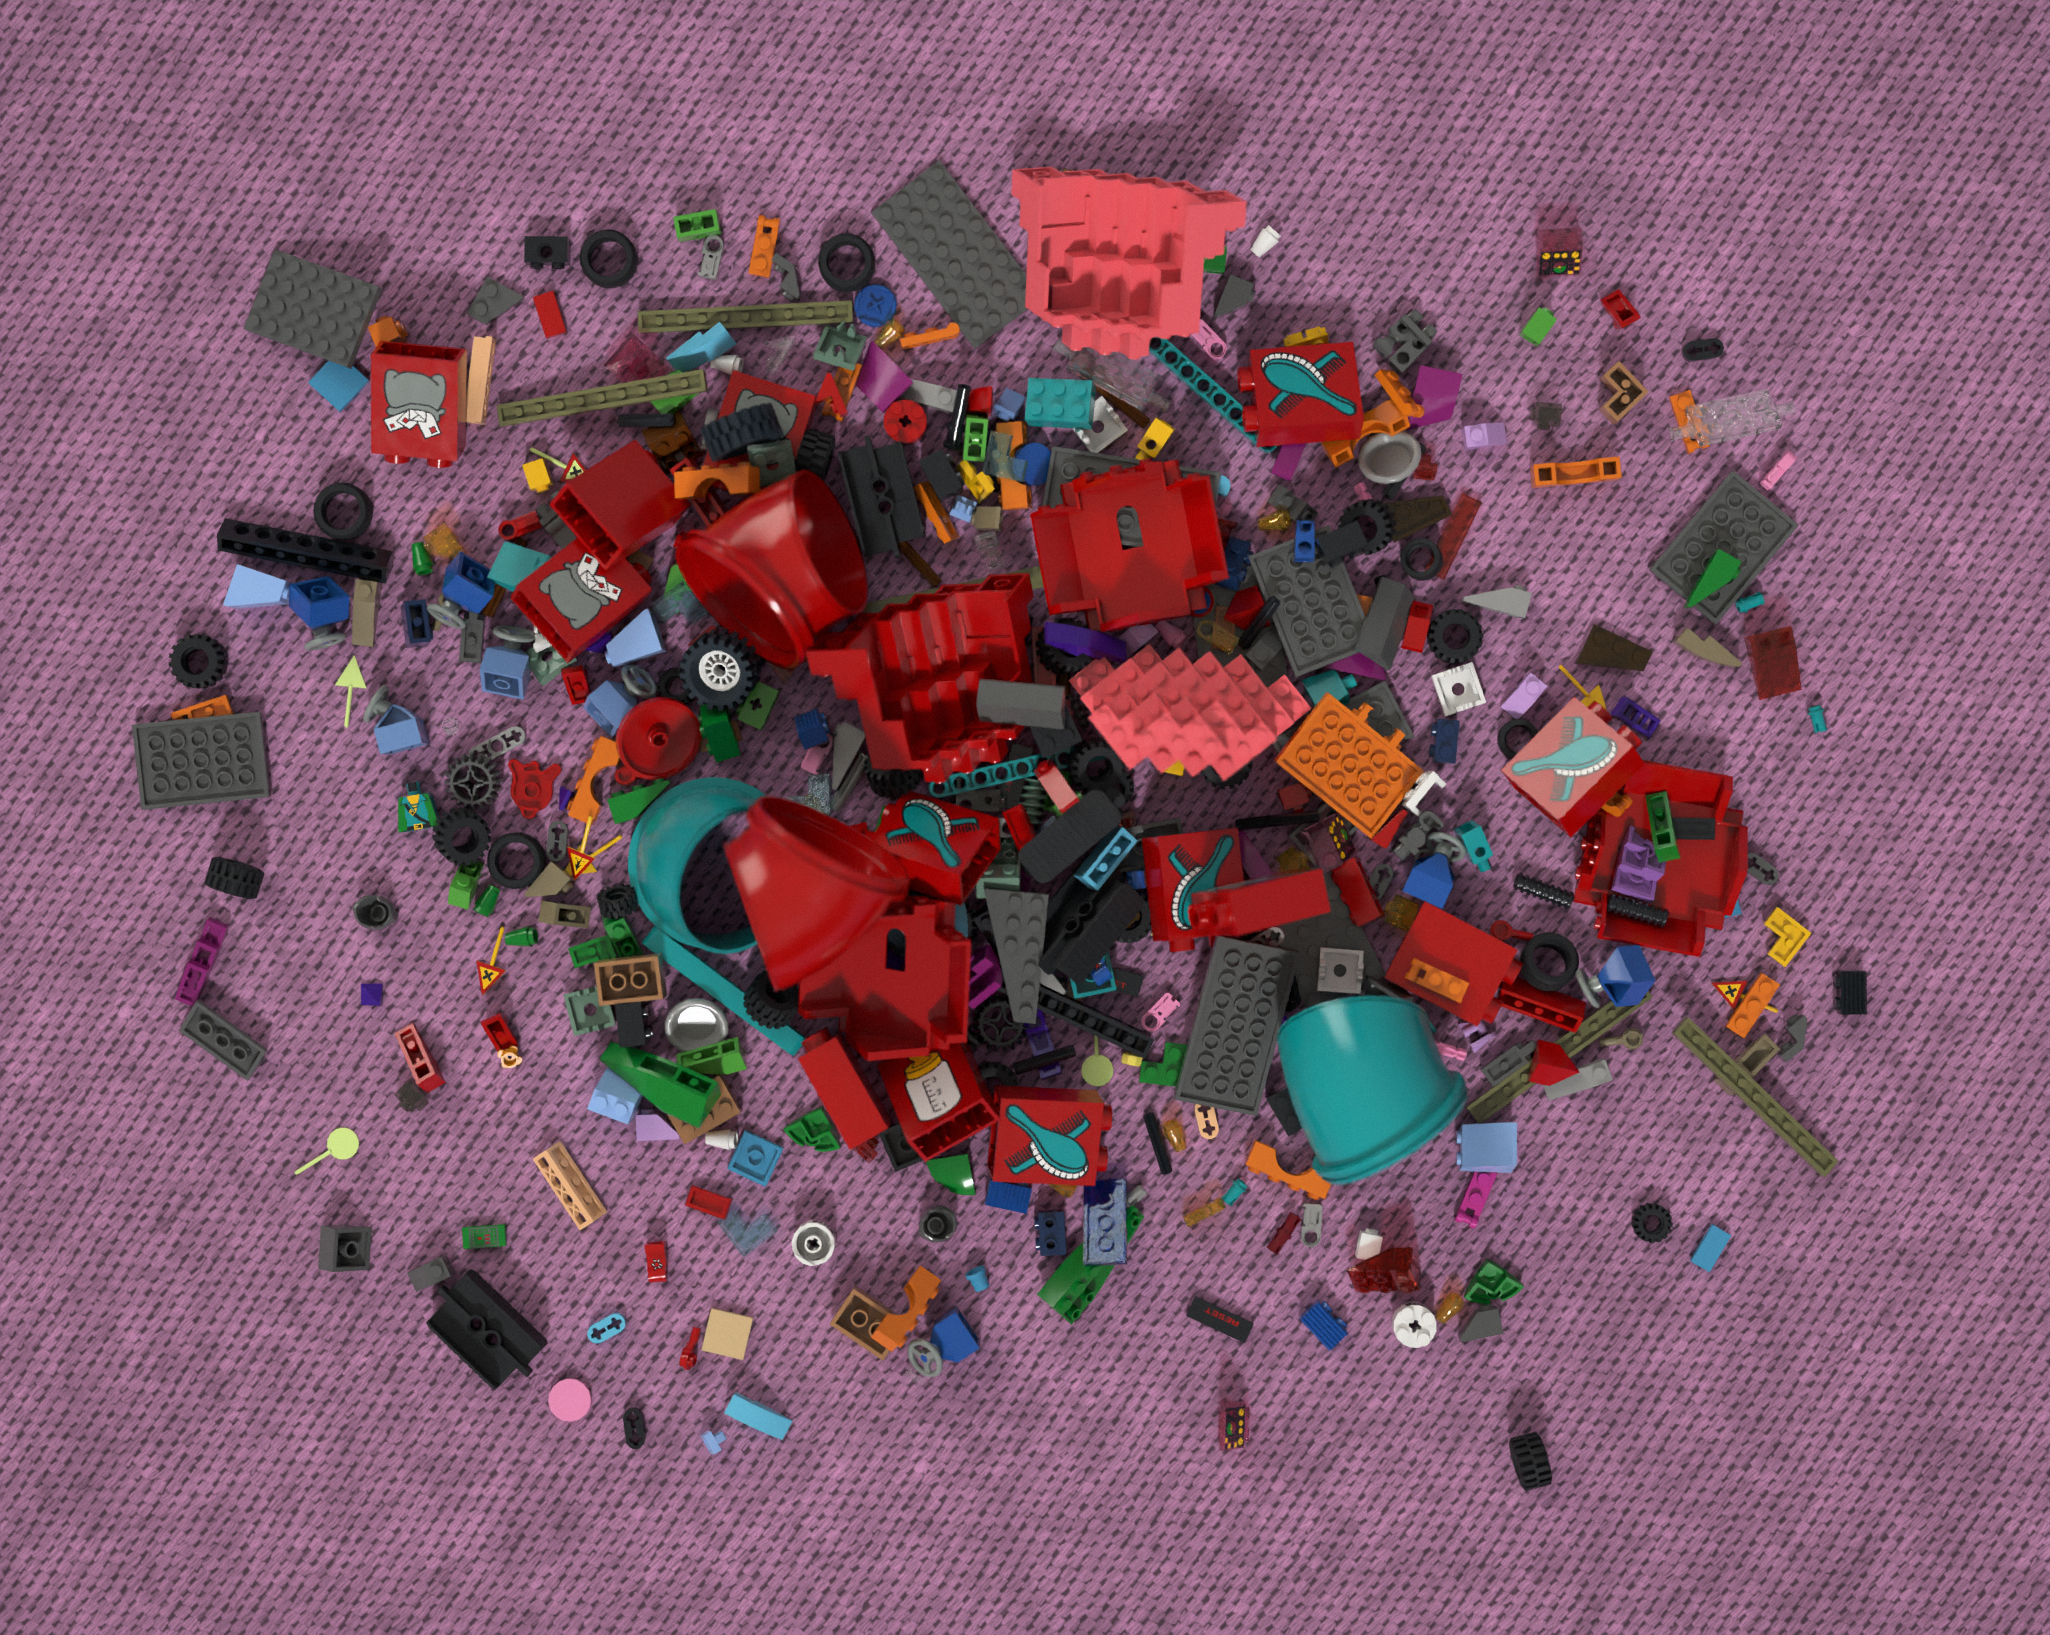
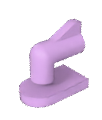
M1482 1020L1478 1027L1471 1023L1459 1024L1465 1037L1478 1031L1480 1036L1488 1032ZM1492 1032L1470 1044L1474 1053L1497 1035L1495 1032Z

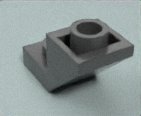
M776 253L771 259L773 264H775L773 268L783 275L786 272L788 273L779 286L783 290L781 294L790 301L793 299L799 301L801 295L795 266Z
M1280 484L1267 501L1278 512L1296 523V520L1313 521L1318 514L1307 502L1297 498Z
M1795 1014L1786 1021L1787 1025L1783 1027L1793 1039L1792 1043L1791 1041L1784 1043L1780 1047L1781 1051L1777 1054L1784 1062H1788L1804 1049L1807 1026L1805 1015L1800 1014L1798 1016Z

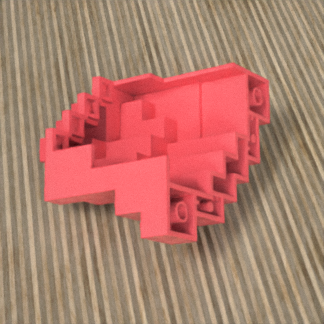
M1052 166L1012 169L1011 195L1020 201L1019 226L1028 232L1025 307L1032 311L1033 314L1041 317L1043 321L1050 323L1052 327H1062V343L1068 346L1070 350L1080 351L1084 347H1089L1096 350L1100 355H1110L1111 352L1118 351L1126 355L1128 359L1133 360L1140 359V356H1149V341L1153 337L1169 339L1173 335L1189 337L1193 333H1199L1204 258L1212 259L1215 258V255H1224L1225 231H1236V228L1245 227L1247 201L1227 190L1207 192L1188 181L1166 182L1159 177L1137 178L1130 173L1108 174L1101 169L1060 172Z
M1150 643L1117 669L1106 657L1100 660L1095 659L1068 680L1081 696L1080 699L1091 711L1092 715L1089 719L1130 770L1148 756L1161 773L1179 760L1192 777L1211 764L1221 778L1226 780L1273 743L1277 736L1294 724L1296 720L1312 709L1285 674L1267 687L1242 654L1224 667L1211 650L1195 663L1192 662L1181 647L1177 648L1163 660Z

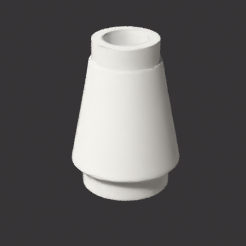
M1268 225L1265 229L1261 230L1250 250L1260 258L1279 242L1278 239L1281 236Z
M720 355L710 361L711 368L732 375L733 370L742 373L744 365L743 358H739L738 355Z
M732 1129L707 1132L705 1137L706 1145L726 1150L736 1149L738 1145V1132Z

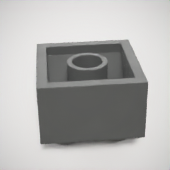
M348 1225L321 1226L318 1269L330 1272L369 1270L372 1227Z

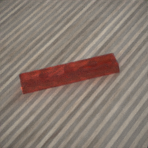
M1464 493L1461 494L1437 544L1443 554V565L1436 577L1445 580L1482 502ZM1432 554V556H1431V558H1430V560H1429V562H1428V564H1427L1425 570L1429 569V568L1432 566V564H1433V562H1434V555H1433V554Z

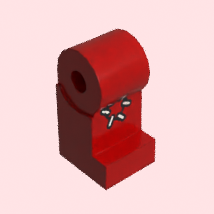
M666 1241L647 1242L645 1244L649 1283L667 1282Z

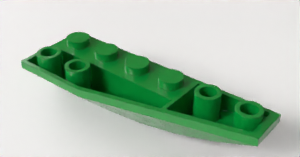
M610 1042L600 1057V1061L659 1110L698 1129L721 1096L717 1081L633 1047L620 1048L619 1044Z
M1132 1205L1112 1218L1069 1255L1037 1295L1072 1325L1080 1317L1087 1305L1094 1300L1145 1216Z

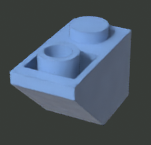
M1006 387L994 408L997 418L1005 423L1009 421L1015 422L1026 397Z

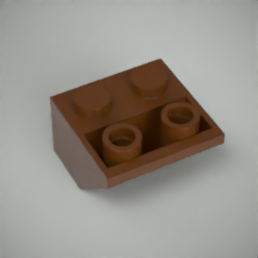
M680 411L673 414L676 418L673 426L648 427L642 430L649 448L666 475L671 472L670 469L684 458L688 457L695 460L703 456Z

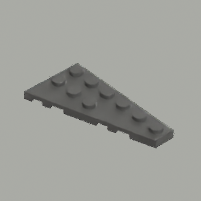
M1386 681L1350 698V702L1345 705L1352 711L1354 708L1358 709L1363 702L1369 704L1373 710L1369 711L1366 720L1368 725L1382 737L1392 735L1395 732L1394 729L1397 728L1405 734L1402 740L1415 738ZM1300 725L1277 736V739L1272 743L1277 754L1284 748Z
M984 888L1014 1022L1036 1024L1041 968L1038 966V963L1043 956L1049 894Z

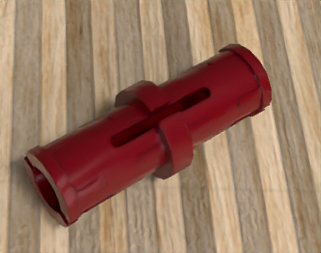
M1290 1212L1282 1225L1276 1229L1277 1232L1267 1245V1248L1278 1255L1287 1240L1292 1238L1291 1234L1302 1219Z

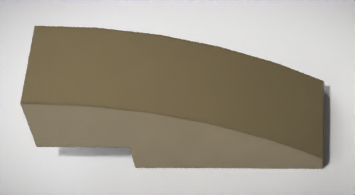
M1685 628L1673 641L1686 652L1707 662L1735 668L1742 665V662L1710 635L1702 640L1689 628Z
M1763 1034L1734 1061L1753 1078L1780 1048L1766 1034ZM1718 1077L1714 1079L1727 1095L1735 1094Z

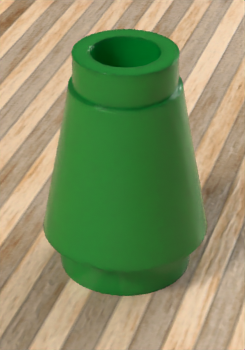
M424 542L412 544L413 570L416 571L417 575H426L433 572L434 563Z
M489 884L488 888L474 903L475 907L473 910L488 918L494 912L501 890Z
M526 926L505 933V943L507 946L532 947L533 944L538 943L537 929Z

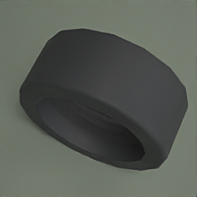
M1416 538L1409 541L1403 547L1400 563L1403 570L1411 578L1425 581L1434 578L1440 572L1443 565V554L1433 541L1426 538ZM1426 547L1433 552L1434 562L1429 569L1421 572L1416 571L1410 565V556L1416 549Z
M1514 719L1505 723L1500 728L1497 735V744L1500 751L1506 757L1512 759L1518 753L1512 751L1507 746V733L1514 727H1522L1529 732L1532 739L1538 731L1531 722L1524 719Z

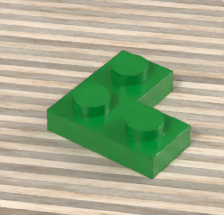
M609 935L568 948L575 968L598 960L618 958Z
M1165 1042L1163 1063L1142 1060L1139 1082L1176 1087L1187 1044Z

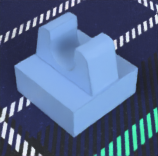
M957 495L949 515L970 523L972 512L975 511L977 502Z
M706 1431L700 1435L708 1451L713 1455L721 1451L718 1444L727 1439L723 1431H719L714 1435L711 1431Z

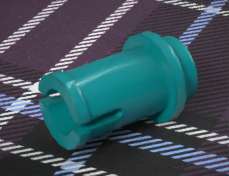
M1760 591L1745 598L1739 597L1735 601L1739 613H1747L1749 609L1765 604L1764 597Z
M1821 705L1809 707L1807 715H1810L1814 733L1828 730L1823 715L1824 708H1821Z
M1239 1178L1236 1181L1233 1180V1185L1221 1198L1232 1207L1243 1192H1247L1246 1188L1248 1186Z

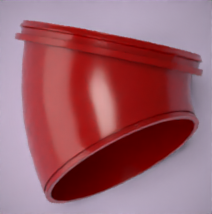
M801 470L760 490L724 513L703 531H688L682 537L676 550L677 565L685 582L708 613L724 629H729L728 633L730 635L736 631L740 633L739 639L742 640L744 637L749 639L746 644L749 647L755 646L757 650L754 654L759 655L760 658L778 667L791 669L808 662L806 651L814 647V642L820 635L828 632L848 618L861 613L867 604L868 581L866 568L854 530L830 488L821 478L808 470Z
M762 796L757 799L746 812L749 826L739 836L731 840L729 844H723L775 992L778 989L782 990L806 979L845 954L871 929L892 900H902L905 898L908 892V885L910 884V875L907 869L882 846L829 815L780 797Z

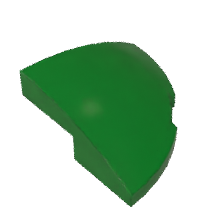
M824 1106L803 1115L783 1129L794 1142L802 1147L806 1143L809 1146H814V1150L819 1152L834 1151L841 1148L837 1132Z
M968 1153L926 1161L932 1177L938 1184L941 1183L950 1192L955 1194L976 1195Z
M1487 1258L1471 1280L1464 1298L1482 1304L1490 1303L1489 1299L1496 1300L1501 1298V1301H1505L1524 1288V1284L1507 1270Z

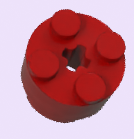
M899 400L893 402L885 412L884 427L888 436L895 443L901 441L902 445H912L918 442L927 431L928 422L923 408L914 401ZM905 418H908L911 424H907L906 427H903L900 421H904Z

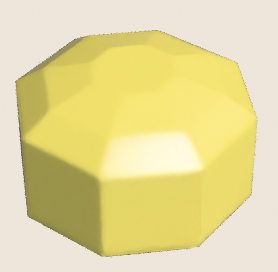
M1126 1051L1122 1054L1121 1062L1140 1067L1142 1057Z

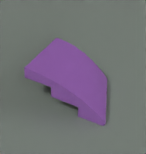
M1630 825L1619 852L1611 890L1651 903L1655 897L1657 881L1665 873L1666 861L1659 863L1653 843L1648 839L1644 840L1635 832L1636 828Z

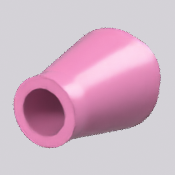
M1166 620L1159 621L1155 626V629L1161 634L1170 648H1179L1187 639V636L1184 634L1185 631Z

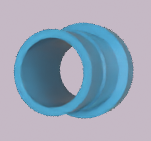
M985 1266L975 1267L965 1274L966 1279L970 1280L975 1292L982 1291L990 1286L985 1274Z

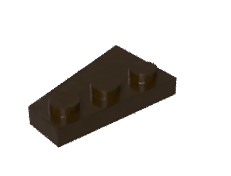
M1443 495L1381 504L1389 507L1388 512H1393L1394 514L1392 520H1396V525L1394 526L1396 533L1392 536L1393 543L1452 515Z
M1594 624L1575 664L1644 671L1653 652Z

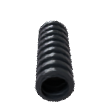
M1522 872L1517 874L1513 884V890L1517 891L1519 889L1521 893L1526 892V895L1532 894V897H1539V900L1545 899V902L1548 903L1550 901L1552 905L1564 906L1565 910L1570 908L1574 898V892L1570 891L1568 893L1567 889L1561 890L1559 886L1555 888L1553 884L1548 885V882L1542 883V880L1539 879L1537 881L1535 877L1529 878V875L1524 876Z
M1615 893L1610 895L1607 905L1608 912L1612 910L1614 914L1619 912L1621 916L1625 914L1628 918L1632 916L1635 920L1639 918L1642 922L1644 920L1649 924L1653 922L1655 926L1660 924L1662 928L1665 926L1669 914L1666 908L1662 910L1661 907L1655 908V905L1648 906V903L1642 904V901L1635 902V899L1629 900L1628 897L1624 899L1622 895L1617 897Z

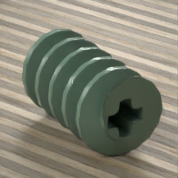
M1024 778L1029 785L1022 787L1027 793L1020 795L1025 802H1019V804L1023 803L1032 824H1041L1042 821L1037 816H1043L1044 814L1039 808L1046 806V804L1041 802L1042 799L1048 798L1043 793L1046 790L1040 781Z

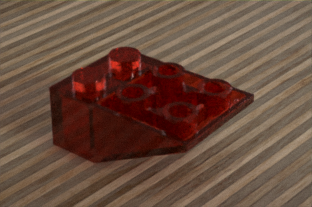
M1791 626L1744 637L1759 700L1802 690L1797 648Z
M1413 1247L1390 1248L1347 1268L1348 1275L1356 1292L1369 1293L1370 1291H1380L1382 1293H1390L1391 1291H1402L1410 1293L1412 1291H1419L1421 1266Z

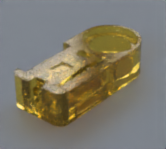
M1203 620L1197 626V634L1200 638L1208 643L1213 642L1212 644L1225 652L1227 650V655L1232 653L1239 642L1238 637L1211 620ZM1205 623L1210 624L1213 628V632L1209 636H1204L1200 631V627Z
M1217 1198L1214 1200V1203L1211 1204L1209 1202L1182 1217L1187 1227H1191L1205 1218L1222 1211L1226 1206L1221 1198Z

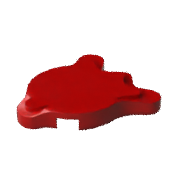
M511 759L508 762V767L513 776L510 790L511 797L521 810L522 816L525 819H533L539 811L551 802L554 793L553 784L555 779L561 774L562 767L559 764H552L544 771H541L538 761H532L524 765L518 759Z

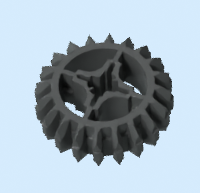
M471 752L469 757L465 753L461 755V759L456 757L454 759L455 764L451 763L448 766L451 771L445 772V775L450 778L444 781V784L450 785L446 792H453L450 799L457 798L456 804L458 806L464 802V809L469 808L470 805L473 810H477L478 805L481 809H484L486 803L491 805L493 799L499 797L497 792L502 790V787L497 785L503 782L502 778H497L501 774V770L495 771L493 769L497 766V763L490 765V757L482 760V753L478 754L477 758L474 752ZM469 765L467 776L458 778L461 768ZM478 767L481 768L487 774V776L481 775ZM474 777V780L476 779L478 783L473 785L470 779ZM489 784L486 795L478 797L480 786ZM460 786L465 787L468 790L469 795L464 793Z

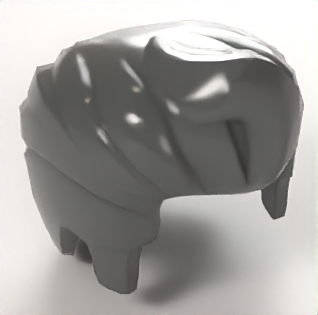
M365 895L353 906L356 921L367 929L382 930L386 926H390L391 923H395L398 919V912L395 910L393 903L383 896Z
M933 1206L925 1211L920 1218L919 1235L932 1243L943 1242L949 1239L957 1229L956 1215L945 1206Z

